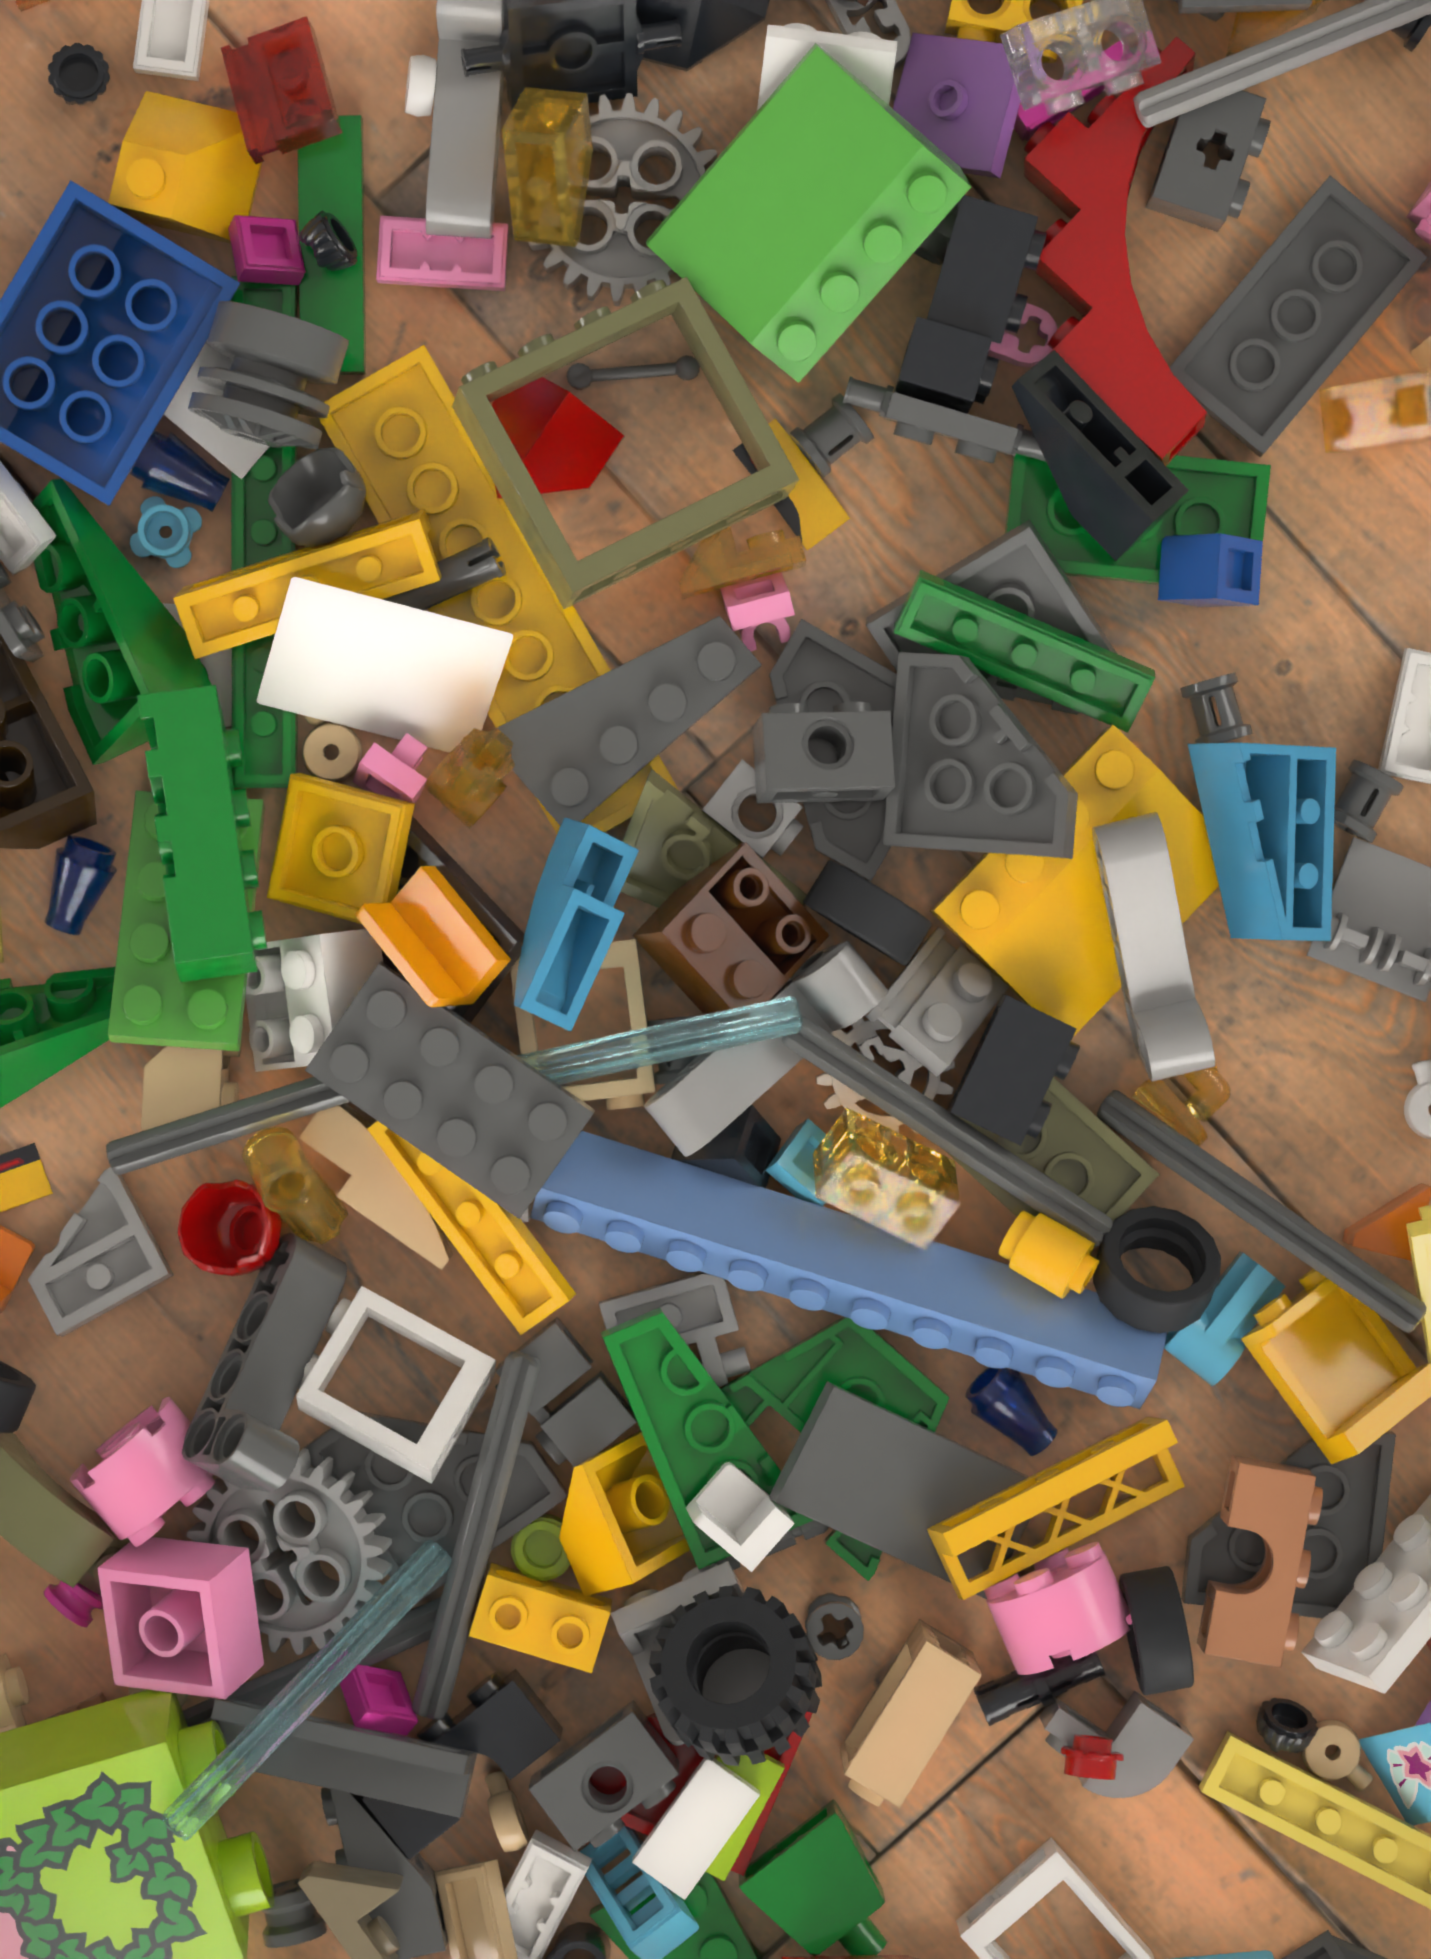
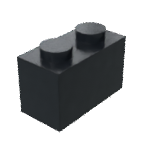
M964 195L960 203L927 319L993 338L992 342L999 344L1002 342L1005 331L1017 334L1028 296L1016 293L1023 268L1036 271L1047 235L1046 232L1035 229L1039 216Z
M1002 994L947 1110L1020 1146L1026 1134L1036 1138L1052 1107V1103L1043 1099L1054 1076L1062 1080L1066 1078L1080 1049V1045L1071 1041L1076 1028L1008 995Z

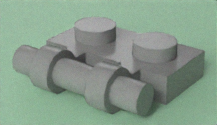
M701 1272L599 1302L606 1330L660 1307L687 1345L697 1343L701 1357L699 1361L718 1387L727 1385L728 1377L751 1371L745 1347L720 1353L715 1337L739 1330L726 1280Z

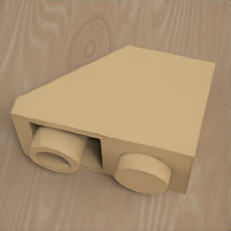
M242 1033L240 1051L166 1046L144 1066L141 1130H148L239 1101L238 1082H229L230 1057L240 1056Z

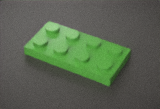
M136 790L108 1027L109 1040L114 1043L240 1051L248 973L180 982L174 964L163 886V875H166L165 865L162 866L154 821L155 814L159 813L158 804H154L152 791ZM248 798L251 827L239 828L242 850L254 849L257 871L259 872L265 805L263 799ZM257 888L247 889L250 912L255 910Z

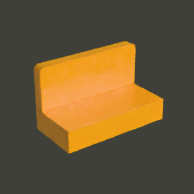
M421 866L391 902L364 903L355 913L358 920L429 1007L473 1004L511 961L510 957L436 866Z

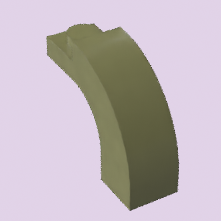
M0 1432V1535L21 1553L72 1588L77 1583H80L101 1596L97 1568L127 1545L130 1540L128 1538L119 1540L95 1511L78 1501L58 1485L34 1461L16 1434Z

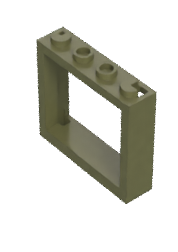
M687 277L668 286L662 279L654 281L635 292L630 298L631 304L612 313L607 306L598 308L579 319L574 324L575 331L557 340L553 338L552 334L540 336L524 345L518 351L519 358L499 368L494 361L487 362L474 368L461 379L463 385L459 386L452 407L563 609L786 499L799 481L796 472ZM672 315L758 472L577 561L490 402L660 319Z

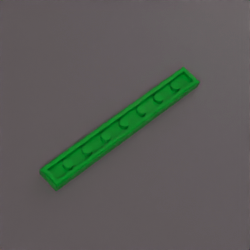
M231 276V278L238 281L237 276ZM240 282V286L231 299L232 302L244 303L297 318V285ZM269 446L242 480L231 471V571L298 550V545L287 538L275 523L274 518L276 514L268 503L269 493L279 478L297 462V446L282 448ZM275 634L232 647V729L238 728L243 757V767L232 768L234 788H288L290 774L298 773V714L257 703V696Z

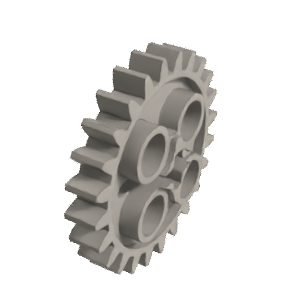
M632 93L626 94L622 109L616 111L612 110L606 95H600L598 104L599 114L590 116L580 103L575 104L577 124L572 127L557 117L553 119V127L559 139L553 143L547 139L537 137L535 140L536 148L545 160L544 162L525 161L523 166L525 173L537 180V184L519 188L520 199L534 203L537 206L520 215L522 225L541 227L542 229L529 240L531 250L536 251L549 247L552 250L543 263L545 271L549 273L564 265L567 268L563 280L564 288L569 290L581 279L588 281L587 297L590 301L595 300L602 287L611 288L614 306H620L625 289L633 288L634 292H637L644 286L661 279L665 281L667 286L671 284L669 276L674 271L651 249L639 244L635 238V233L640 224L647 220L656 219L663 222L673 209L656 204H646V202H632L629 204L628 213L620 214L616 213L613 201L598 199L569 202L566 199V195L571 191H576L590 196H600V198H615L618 194V188L625 186L631 189L632 198L636 200L648 201L677 198L681 201L706 172L705 170L717 159L715 149H707L700 152L695 150L703 137V130L700 127L691 129L685 134L679 131L683 120V112L681 110H676L664 121L659 118V99L653 98L644 113L637 112ZM588 152L603 153L611 162L609 172L599 180L591 181L584 179L575 170L576 163L582 155ZM652 156H662L673 163L675 173L669 181L655 185L648 183L641 177L639 173L640 166L646 159ZM588 215L599 217L608 227L606 235L602 240L591 245L579 243L571 234L574 223L581 217Z
M306 1448L299 1452L296 1466L290 1477L276 1491L266 1492L239 1488L217 1477L215 1484L206 1492L209 1499L204 1498L192 1511L203 1522H198L187 1532V1537L195 1542L249 1548L260 1635L262 1633L268 1634L270 1651L274 1653L286 1643L288 1638H290L296 1655H301L311 1645L312 1640L323 1651L335 1640V1635L343 1641L347 1639L357 1629L356 1622L363 1624L373 1614L374 1609L370 1603L376 1604L387 1590L377 1580H382L392 1570L393 1566L386 1560L376 1557L383 1554L392 1545V1539L374 1535L373 1530L386 1517L384 1513L367 1514L363 1508L373 1496L372 1491H363L354 1495L349 1488L353 1483L355 1473L351 1470L337 1480L331 1476L333 1458L329 1456L316 1468L311 1467L309 1450ZM266 1500H271L274 1503L275 1507ZM296 1501L310 1507L314 1513L315 1523L307 1521L300 1516L296 1508ZM240 1520L254 1526L258 1532L259 1541L252 1540L245 1535L241 1528ZM319 1560L326 1561L334 1566L339 1574L340 1581L326 1576L320 1567ZM264 1579L271 1580L279 1586L283 1599L274 1597L265 1587ZM304 1595L310 1598L312 1602L306 1600Z

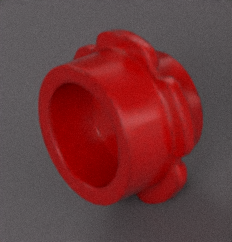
M1075 1734L1073 1746H1063L1061 1748V1754L1065 1755L1064 1774L1091 1779L1115 1780L1117 1761H1124V1755L1120 1752H1111L1113 1739L1093 1735Z

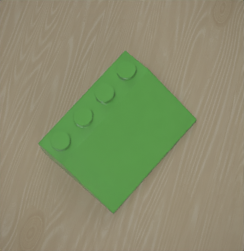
M815 43L646 240V245L682 279L687 277L694 291L751 345L799 383L968 192L971 185L957 163Z

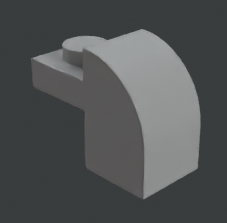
M1136 1691L1130 1696L1106 1732L1056 1697H1053L1055 1703L1047 1706L1039 1716L1044 1729L1050 1732L1045 1741L1060 1754L1063 1746H1073L1075 1734L1113 1739L1111 1752H1120L1124 1755V1761H1117L1115 1780L1078 1777L1082 1787L1098 1795L1111 1798L1137 1796L1159 1785L1170 1774L1194 1740L1185 1725Z

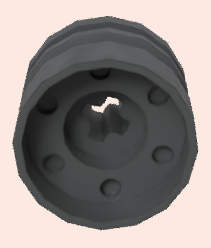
M219 301L207 343L219 353L233 359L230 369L221 367L199 368L198 380L222 390L223 395L192 392L188 406L189 411L208 419L226 433L252 442L276 448L297 446L307 449H318L322 431L297 420V416L300 414L315 418L328 417L330 406L306 393L307 382L315 384L338 383L349 340L323 327L292 316L244 303Z

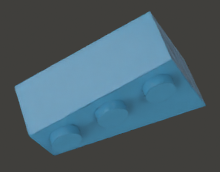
M1258 743L1187 744L1230 937L1237 939L1331 941L1336 748Z

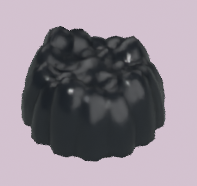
M74 43L72 46L65 45L61 48L60 52H56L52 56L53 61L48 64V71L50 72L48 82L54 88V93L58 97L64 98L66 104L84 106L87 102L93 103L99 95L105 93L106 85L110 80L108 73L109 65L103 60V54L100 51H95L93 46L88 44L83 46L80 43Z
M322 210L300 232V241L306 246H311L314 250V257L319 267H326L330 271H338L356 264L357 249L345 227L333 214Z
M1272 1698L1271 1701H1264L1262 1706L1259 1707L1256 1720L1258 1733L1264 1738V1742L1270 1746L1271 1751L1279 1752L1283 1750L1299 1753L1310 1745L1317 1733L1318 1727L1316 1726V1719L1304 1706L1292 1700Z

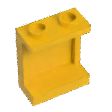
M1312 1268L1299 1279L1304 1290L1291 1300L1283 1293L1264 1305L1253 1315L1259 1325L1243 1336L1241 1340L1331 1464L1360 1454L1431 1396V1362L1416 1367L1377 1312Z

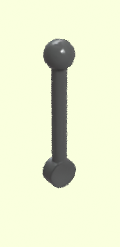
M689 355L682 356L675 363L590 369L583 363H576L568 369L567 380L571 387L576 390L586 389L590 386L591 382L673 375H678L679 378L689 381L698 376L700 366L696 358Z

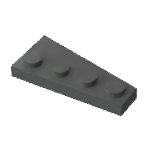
M718 616L483 734V736L560 826L564 817L581 822L756 672L762 664L727 623Z

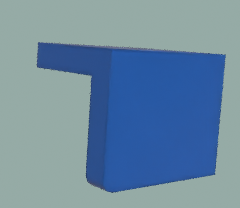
M1222 533L1165 536L1161 544L1158 600L1196 607L1259 605L1263 541Z

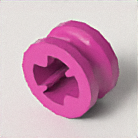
M60 1581L58 1585L49 1584L43 1591L47 1600L62 1615L81 1627L87 1628L93 1621L91 1615L93 1609H103L102 1596L80 1583H77L72 1588Z

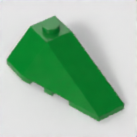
M54 479L47 484L32 502L57 535L34 560L40 589L46 593H52L58 628L50 630L54 651L65 650L73 683V686L63 688L68 711L92 764L96 765L105 763L148 742L143 721L140 719L137 695L210 686L211 682L205 666L199 658H194L183 628L63 479Z
M115 967L54 973L46 980L45 984L13 987L11 978L0 979V1108L109 1040L108 1027Z

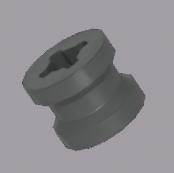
M299 1879L274 1884V1907L261 1910L265 1913L267 1926L262 1934L265 1946L268 1948L301 1944L316 1939L327 1932L326 1922L317 1913L316 1908L299 1886Z

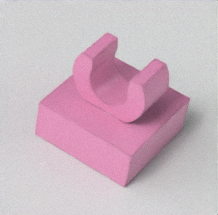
M782 572L720 588L733 631L739 630L742 642L750 651L757 650L753 634L756 627L763 623H771L776 626L781 643L789 641L790 627L786 617L793 616L795 613Z
M408 733L401 739L392 754L374 742L360 761L353 783L363 790L416 804L427 781L424 776L416 772V769L423 761L422 756L428 747Z

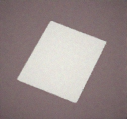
M293 577L287 591L257 696V703L401 740L408 733L429 748L470 758L474 755L513 640V635L505 631Z

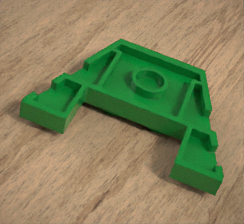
M844 1316L720 1388L748 1427L767 1406H771L800 1433L827 1381L933 1432L936 1431L949 1400L947 1393L875 1330L863 1328L855 1324L852 1319ZM834 1529L824 1539L827 1546L867 1581L875 1574L882 1551Z

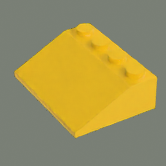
M1114 725L1105 728L1062 773L1078 793L1073 859L985 853L930 910L996 976L1005 982L1024 1003L1076 1028L1074 1036L1121 988L1092 828L1157 812L1168 846L1182 924L1219 887L1204 816L1165 774Z

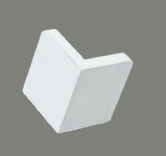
M731 1462L724 1463L685 1507L696 1526L751 1572L794 1525L786 1509L774 1502L768 1493Z

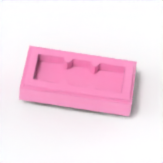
M380 216L376 280L382 284L505 291L509 225L493 223L491 239L436 236L426 234V218Z

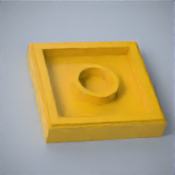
M303 773L290 774L266 898L362 924L355 913L364 903L391 902L397 895L415 803Z

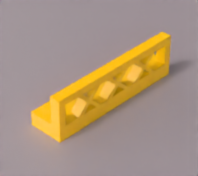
M426 509L348 533L326 545L298 549L184 586L173 599L194 658L198 659L275 634L290 581L293 577L379 599H385L440 581L442 575L428 536L431 524Z
M376 1121L367 1128L520 1335L527 1332L576 1295V1292L521 1219H518L379 1121Z
M1146 1417L928 1528V1534L958 1599L965 1600L1185 1487L1168 1450L1169 1447L1178 1443L1168 1420ZM1151 1456L1163 1480L1142 1491L1121 1484L1126 1469ZM1096 1484L1107 1487L1099 1513L1084 1519L1066 1512L1071 1497ZM1119 1491L1131 1495L1115 1504ZM1042 1512L1052 1515L1044 1541L1032 1547L1011 1541L1016 1525ZM1063 1519L1076 1523L1059 1533ZM987 1540L997 1543L989 1568L967 1579L957 1555ZM1008 1548L1021 1552L1004 1561Z

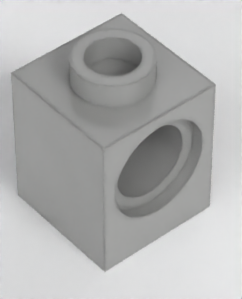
M741 760L703 808V811L741 842H747L761 858L770 849L781 856L804 827L794 819L803 807L798 803H772L776 812L773 825L762 832H753L746 829L739 820L738 809L746 798L756 795L755 769L744 760Z

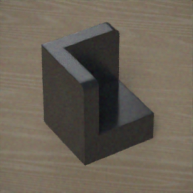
M751 1104L701 1149L685 1157L675 1146L671 1159L766 1188L770 1174L765 1170L776 1156L782 1139Z

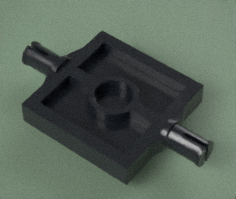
M503 0L504 28L499 38V45L471 49L463 48L461 49V60L465 77L503 71L504 77L507 80V99L512 114L574 106L577 103L581 105L599 102L600 95H606L609 101L624 99L627 93H632L633 97H638L637 70L643 59L644 51L674 46L681 47L682 35L678 19L641 25L636 14V0Z

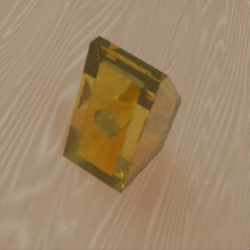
M525 87L501 129L514 240L576 247L580 238L593 151L587 93Z

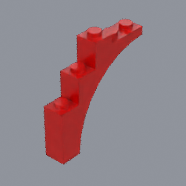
M1177 36L1163 51L1158 46H1154L1140 59L1131 72V76L1135 80L1119 97L1115 93L1110 92L1095 106L1087 118V122L1091 125L1089 128L1085 127L1068 112L1056 126L1050 121L1044 123L1032 135L1024 147V151L1028 154L1024 158V177L1071 219L1067 223L1060 218L1046 230L1047 235L1036 274L1084 317L1081 321L1074 316L1067 319L1053 334L1047 345L1067 362L1165 466L1204 427L1207 411L1173 375L1147 330L1131 284L1125 229L1127 201L1138 160L1155 127L1148 128L1142 125L1135 111L1133 98L1141 91L1193 71L1196 53Z

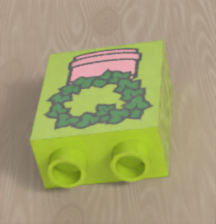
M145 1690L0 1733V1959H247L249 1914L274 1907V1889L267 1858L257 1834L252 1831L227 1838L215 1801L235 1796L236 1786L228 1747L223 1733L215 1720L188 1727L176 1693Z

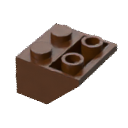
M744 842L675 890L632 936L716 1028L747 1025L830 935L747 842Z

